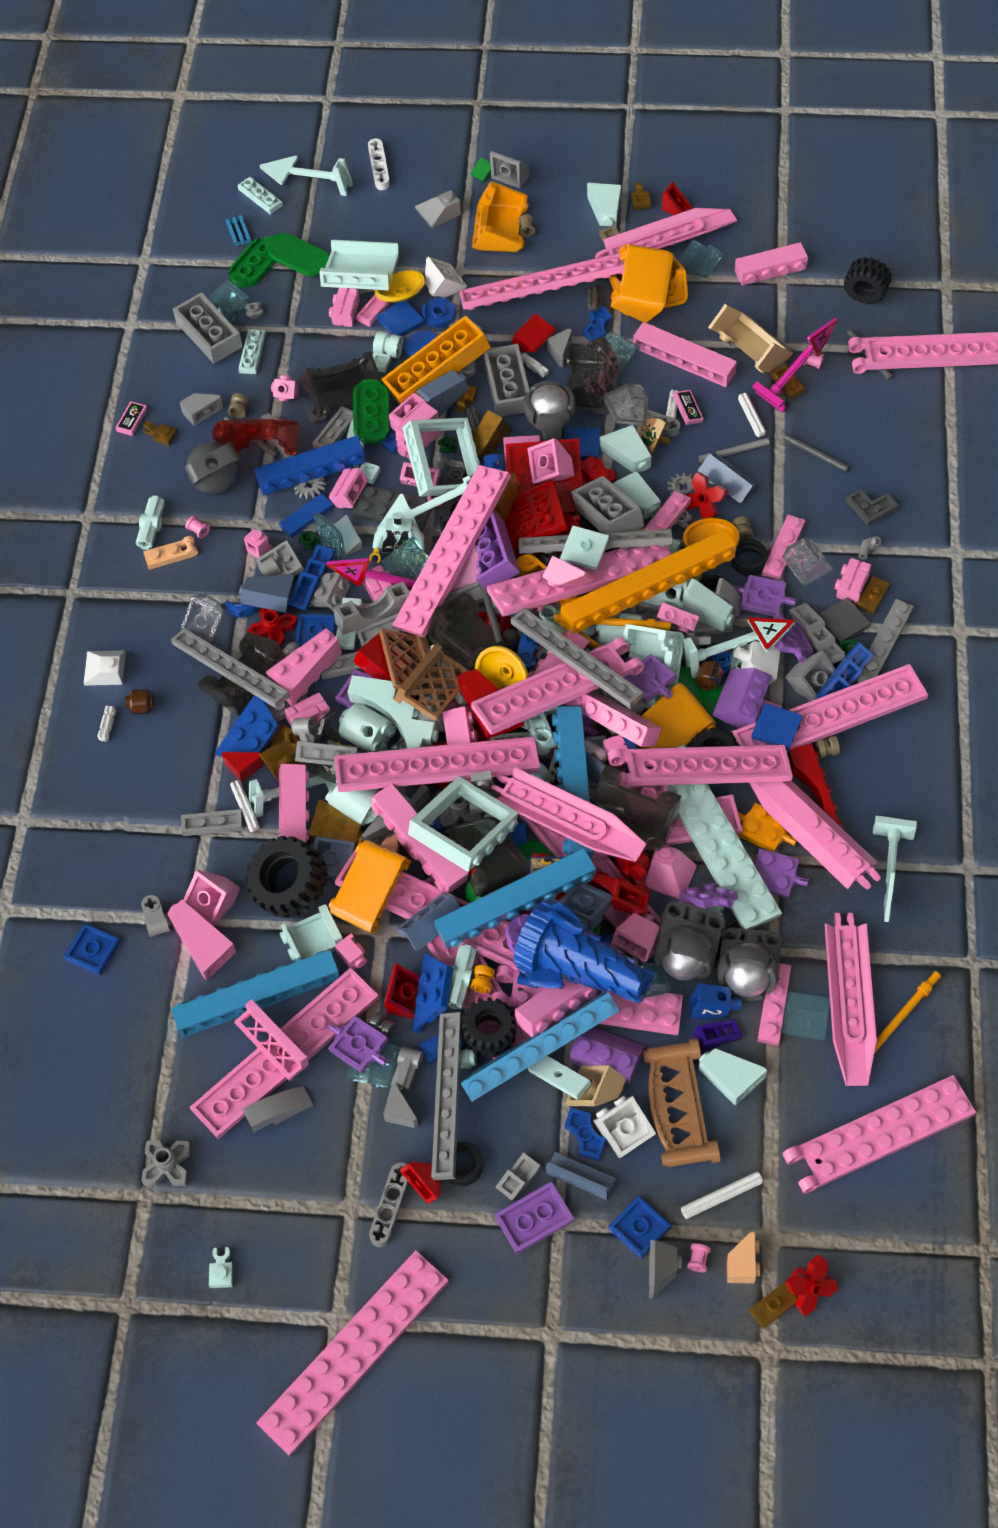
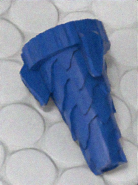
M550 897L541 901L533 909L521 929L515 946L514 964L521 973L526 975L529 983L537 987L558 988L562 990L565 986L564 979L587 987L597 988L603 992L609 990L625 999L641 1003L650 987L651 979L654 977L653 972L635 964L634 959L618 952L617 949L601 940L597 933L586 929L584 924L575 915L574 909L571 906Z

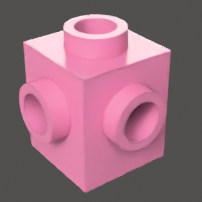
M280 375L279 378H275L271 385L273 397H279V401H289V399L298 398L300 380L291 379L289 375Z

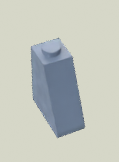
M451 370L418 389L417 393L421 398L425 399L428 405L438 411V416L440 417L469 389V386L466 383V377L461 372L457 374L454 370Z
M294 575L246 577L244 585L241 584L239 589V596H242L241 604L286 613L293 588Z

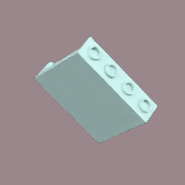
M331 240L332 251L325 268L320 269L321 287L389 290L399 260L398 243Z

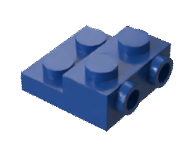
M522 632L517 655L523 661L529 674L531 669H535L537 658L533 657L535 652H539L540 644Z

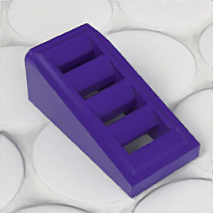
M735 1018L700 1025L693 1032L694 1038H698L700 1052L743 1038ZM727 1027H730L732 1035L729 1034Z

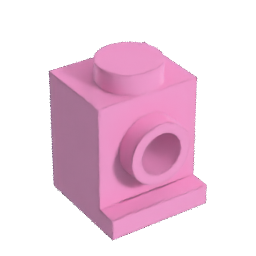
M253 529L244 537L247 551L257 558L273 549V546L268 542L267 535L260 530Z
M352 933L335 945L337 955L349 968L355 970L366 964L365 950L359 943H355Z

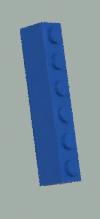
M356 435L254 468L264 496L315 478L317 479L366 463L359 437Z

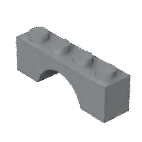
M400 582L387 587L376 601L368 605L359 606L349 601L335 606V623L344 635L398 614L410 591L404 582Z

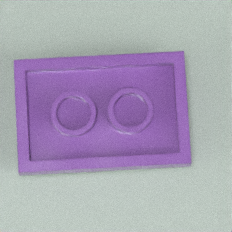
M552 1181L494 1214L497 1223L516 1255L574 1222V1217Z

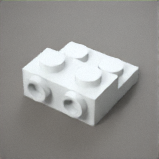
M624 1095L614 1101L615 1106L608 1110L605 1107L596 1113L598 1118L593 1120L602 1136L608 1140L618 1158L623 1157L656 1134L633 1096L626 1098Z

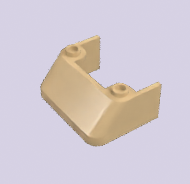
M727 304L722 307L708 327L718 332L721 340L726 343L729 341L734 343L755 361L756 369L763 374L765 372L770 373L787 361L793 354L788 347L754 319Z

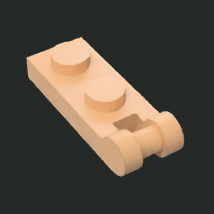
M187 536L181 541L143 551L148 569L151 570L195 557L198 554V550L194 546V538Z

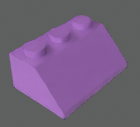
M757 668L731 669L712 716L737 728L753 724L759 713L772 675Z
M593 1027L576 1037L570 1052V1063L580 1067L611 1066L626 1078L625 1083L630 1085L645 1046Z

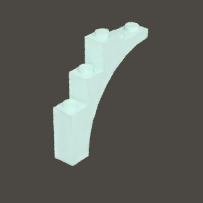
M352 675L348 688L350 702L361 703L391 720L405 740L407 749L433 746L434 742H437L439 731L436 730L435 722L418 720L419 710L404 700L401 703L393 700L398 689L393 688L392 681Z

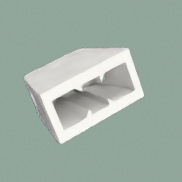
M754 641L744 649L741 647L736 648L734 657L742 660L741 669L757 668L772 675L769 685L777 679L780 651L776 646L765 652L761 643Z

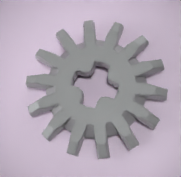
M682 473V476L676 474V478L671 477L672 482L667 483V485L671 486L667 487L668 491H672L670 495L674 491L683 495L695 493L692 485V474L685 476V473ZM680 485H687V490H680Z
M324 477L299 483L294 487V490H297L295 494H300L299 498L301 499L303 496H306V499L309 497L315 498L316 494H321L320 490H325L322 487L326 485V482H323L325 480ZM310 483L313 487L309 488L306 484Z

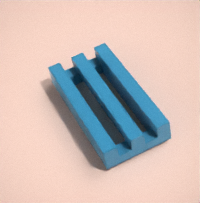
M242 215L238 216V219L232 217L231 221L225 219L235 247L251 243ZM238 223L241 224V227L246 237L245 240L243 239ZM231 225H234L240 239L238 242Z

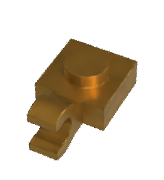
M642 182L635 183V192L631 194L634 210L650 208L649 192L643 191Z
M469 386V389L456 401L458 406L457 412L464 413L467 404L473 405L477 394V387Z
M146 421L143 425L146 428L145 434L152 435L153 441L166 446H170L177 435L175 428L161 423L158 427L150 421Z

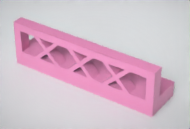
M251 999L245 1004L247 1011L234 1022L276 1068L291 1081L309 1065L308 1059ZM252 1016L255 1020V1028H246L242 1023ZM258 1032H267L269 1034V1042H259L257 1040ZM271 1047H281L283 1049L282 1056H272ZM285 1061H294L298 1066L289 1073L285 1069Z

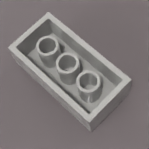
M202 292L173 308L176 323L213 364L243 347L240 333Z
M518 344L488 349L483 353L484 365L496 414L504 417L524 413V397L529 391V386Z
M604 476L571 491L575 509L601 533L637 531L644 526L641 508Z

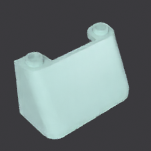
M626 624L623 638L628 644H631L629 656L632 658L638 657L640 660L645 659L650 654L656 657L676 674L677 679L667 687L671 690L678 684L684 647L683 633ZM661 693L657 694L649 702H646L647 706L645 708H651L664 695Z

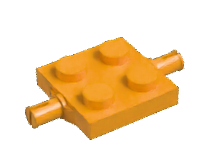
M754 803L752 809L746 815L738 812L743 830L742 833L737 835L739 838L771 852H775L783 841L795 846L797 840L793 836L788 835L787 831L762 805Z

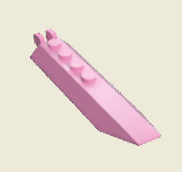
M694 208L603 239L606 249L596 253L595 258L619 253L620 248L626 244L662 249L735 223L737 219L730 209Z
M516 767L513 771V778L503 775L497 777L500 782L506 784L504 789L497 785H492L490 788L493 792L501 795L497 800L514 809L518 814L591 850L637 862L647 845L614 814Z
M749 782L762 807L847 890L854 881H857L868 890L871 885L862 876L865 873L875 881L881 879L877 871L871 867L877 865L878 862L794 782Z
M835 913V927L824 924L833 1043L845 1085L868 1086L877 1037L867 924L858 927L854 926L853 913H848V926H841L840 913Z

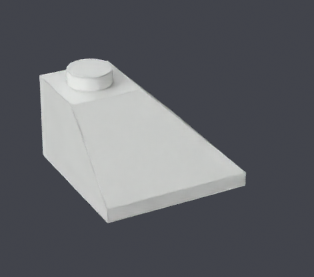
M431 257L426 259L425 285L432 296L446 298L459 292V290L466 289V283L451 264Z
M125 650L87 651L84 685H123Z

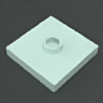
M572 526L560 559L570 564L597 571L608 544L609 535Z

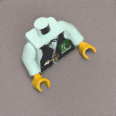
M395 512L392 515L393 518L386 519V524L381 525L375 532L372 546L374 551L370 554V562L373 555H377V563L380 562L381 555L379 549H381V553H405L407 550H410L411 554H417L418 551V555L414 559L416 565L419 564V557L423 558V564H425L427 556L423 554V551H425L423 533L417 526H414L412 519H404L403 513Z

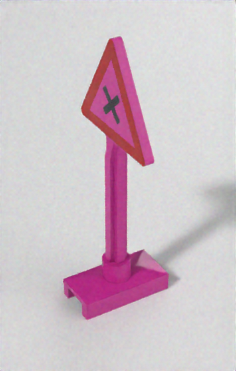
M835 317L807 337L810 346L803 351L779 381L773 384L769 390L759 382H756L752 386L756 390L755 393L783 413L787 407L784 401L778 397L782 392L781 389L811 356L812 352L814 355L819 356L838 319Z
M369 558L328 561L326 564L327 567L358 586L362 585L364 577L393 584L404 582L406 587L413 588L416 582L413 579L368 570Z

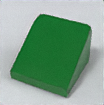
M481 157L472 170L471 176L481 182L486 181L491 176L490 162Z

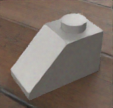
M194 393L180 402L183 415L194 426L223 409L221 397L213 394Z

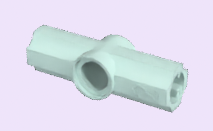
M153 495L148 499L145 513H142L139 519L140 530L136 545L144 550L152 548L156 533L161 530V516L165 501L159 496Z
M464 944L459 946L455 964L452 966L453 975L448 1002L450 1009L458 1010L463 1008L467 989L471 985L477 949L470 945Z

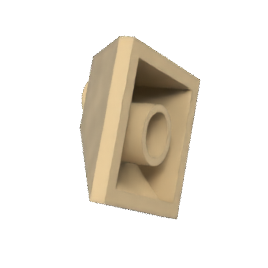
M581 1066L578 1074L589 1079L591 1086L578 1100L568 1095L565 1104L567 1106H598L617 1099L623 1090L626 1078L611 1066Z

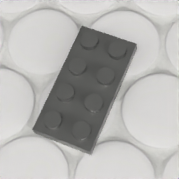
M365 485L352 515L353 518L380 524L400 494L404 495L410 509L428 502V499ZM432 508L415 516V520L422 533Z

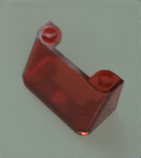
M292 419L222 420L214 426L212 438L223 445L232 442L239 456V451L242 448L250 447L251 440L277 439L278 445L284 447L286 455H296L300 426Z

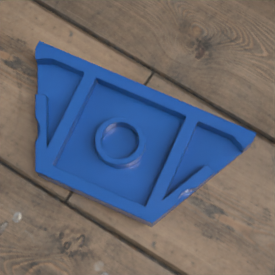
M255 695L215 751L214 754L216 756L222 757V752L262 753L280 727L262 699Z
M424 954L421 976L419 978V990L416 998L412 1031L416 1033L423 1031L422 1026L426 1022L432 1023L439 1014H442L448 1008L453 967L428 954Z

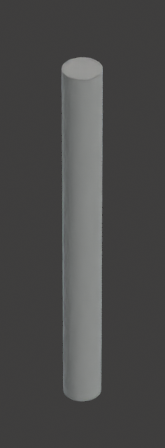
M768 438L719 450L716 453L721 457L767 446L770 445ZM708 454L699 456L700 463L704 462Z

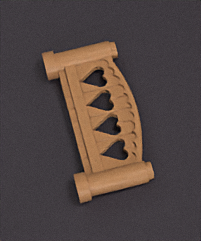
M698 1038L689 1039V1042L647 1048V1050L643 1051L645 1064H650L648 1084L649 1105L655 1129L665 1148V1153H661L663 1167H674L711 1161V1163L721 1162L717 1140L708 1141L699 1097L693 1060L701 1058ZM665 1066L680 1073L666 1083L662 1081L663 1074L660 1072V1069ZM671 1087L683 1092V1094L672 1103H668L665 1100L667 1094L664 1093V1089ZM670 1107H674L687 1114L677 1123L673 1124L669 1122L671 1115L668 1114L667 1110ZM679 1128L690 1133V1135L680 1144H674L672 1141L674 1135L671 1134V1130Z

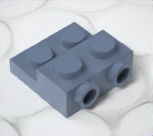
M316 836L315 842L311 843V847L317 850L325 861L324 867L327 868L328 872L327 876H325L327 882L329 879L336 880L356 849L355 842Z
M580 883L572 891L567 892L559 901L571 906L574 909L575 915L584 924L586 929L593 931L602 921L603 914L612 906V895L587 883Z

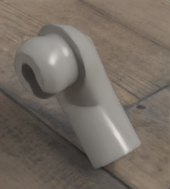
M874 536L865 539L861 543L858 557L863 560L867 559L869 551L881 545V538Z

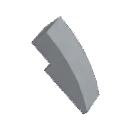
M304 1086L257 1101L243 1108V1112L253 1132H256L272 1123L276 1125L313 1106V1103Z

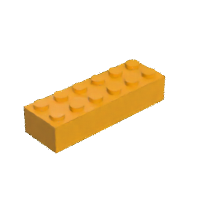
M465 315L381 380L391 396L401 404L412 393L419 396L417 393L418 389L449 371L454 370L458 373L491 347L484 333Z

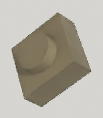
M615 225L599 230V236L602 241L603 239L620 234Z

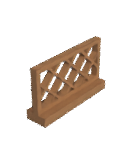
M381 628L379 634L393 688L399 689L403 683L398 681V677L405 681L408 676L404 672L406 671L410 675L413 671L411 667L416 668L430 651L427 637L424 638ZM387 637H391L395 642L393 643ZM403 640L410 641L411 644L408 645V644H407L405 641H403ZM397 644H399L400 646H402V647L405 649V651L401 650V649L397 646ZM390 650L395 651L398 656L394 655ZM409 652L412 656H414V659L407 655V653ZM403 658L409 663V665L405 664L400 659ZM394 663L400 666L402 670H399L396 666H394ZM430 672L431 678H438L436 672ZM420 683L422 689L430 688L428 683ZM433 683L434 687L441 688L439 683Z
M437 643L399 687L393 699L398 703L404 700L434 721L438 719L460 691L458 688V677H456L455 672L464 673L470 671L442 653L443 647ZM441 659L447 663L448 667H440L439 660ZM430 672H437L439 678H431ZM442 672H450L452 678H444ZM420 683H428L430 689H422ZM433 683H441L443 689H435ZM446 683H454L455 689H448ZM424 694H432L434 700H426ZM437 694H445L446 700H439ZM419 695L421 700H415L410 696ZM436 705L437 712L434 713L428 706Z

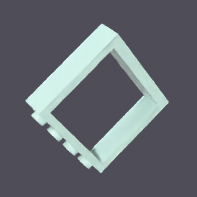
M468 418L410 420L402 427L420 497L443 495L458 488V485H460L433 486L420 432L456 430L467 476L474 475L477 467L480 465Z
M458 776L410 820L408 835L469 872L475 865L481 863L482 858L486 854L490 855L494 847L498 843L501 844L509 832L514 831V827L518 824V812ZM460 796L501 821L470 852L429 826Z

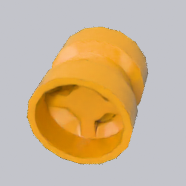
M485 965L475 966L473 972L475 977L471 981L470 988L479 993H490L492 988L491 980L494 978L495 970Z

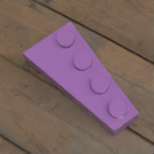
M493 510L478 538V545L476 546V552L478 553L476 581L486 590L488 585L509 580L520 573L504 520Z

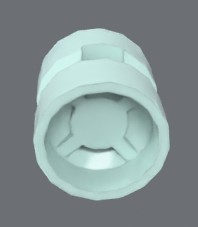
M378 331L373 342V352L387 353L392 358L398 359L403 350V336L393 334L390 336L389 333Z

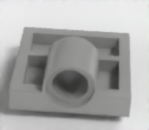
M287 540L256 559L258 567L264 576L292 574L295 577L305 570Z

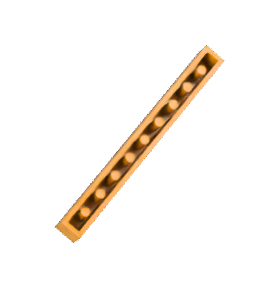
M722 530L561 606V620L572 634L584 631L589 626L617 615L627 608H632L644 600H649L661 592H666L669 588L697 577L709 569H714L724 562L731 561L735 558L736 544Z

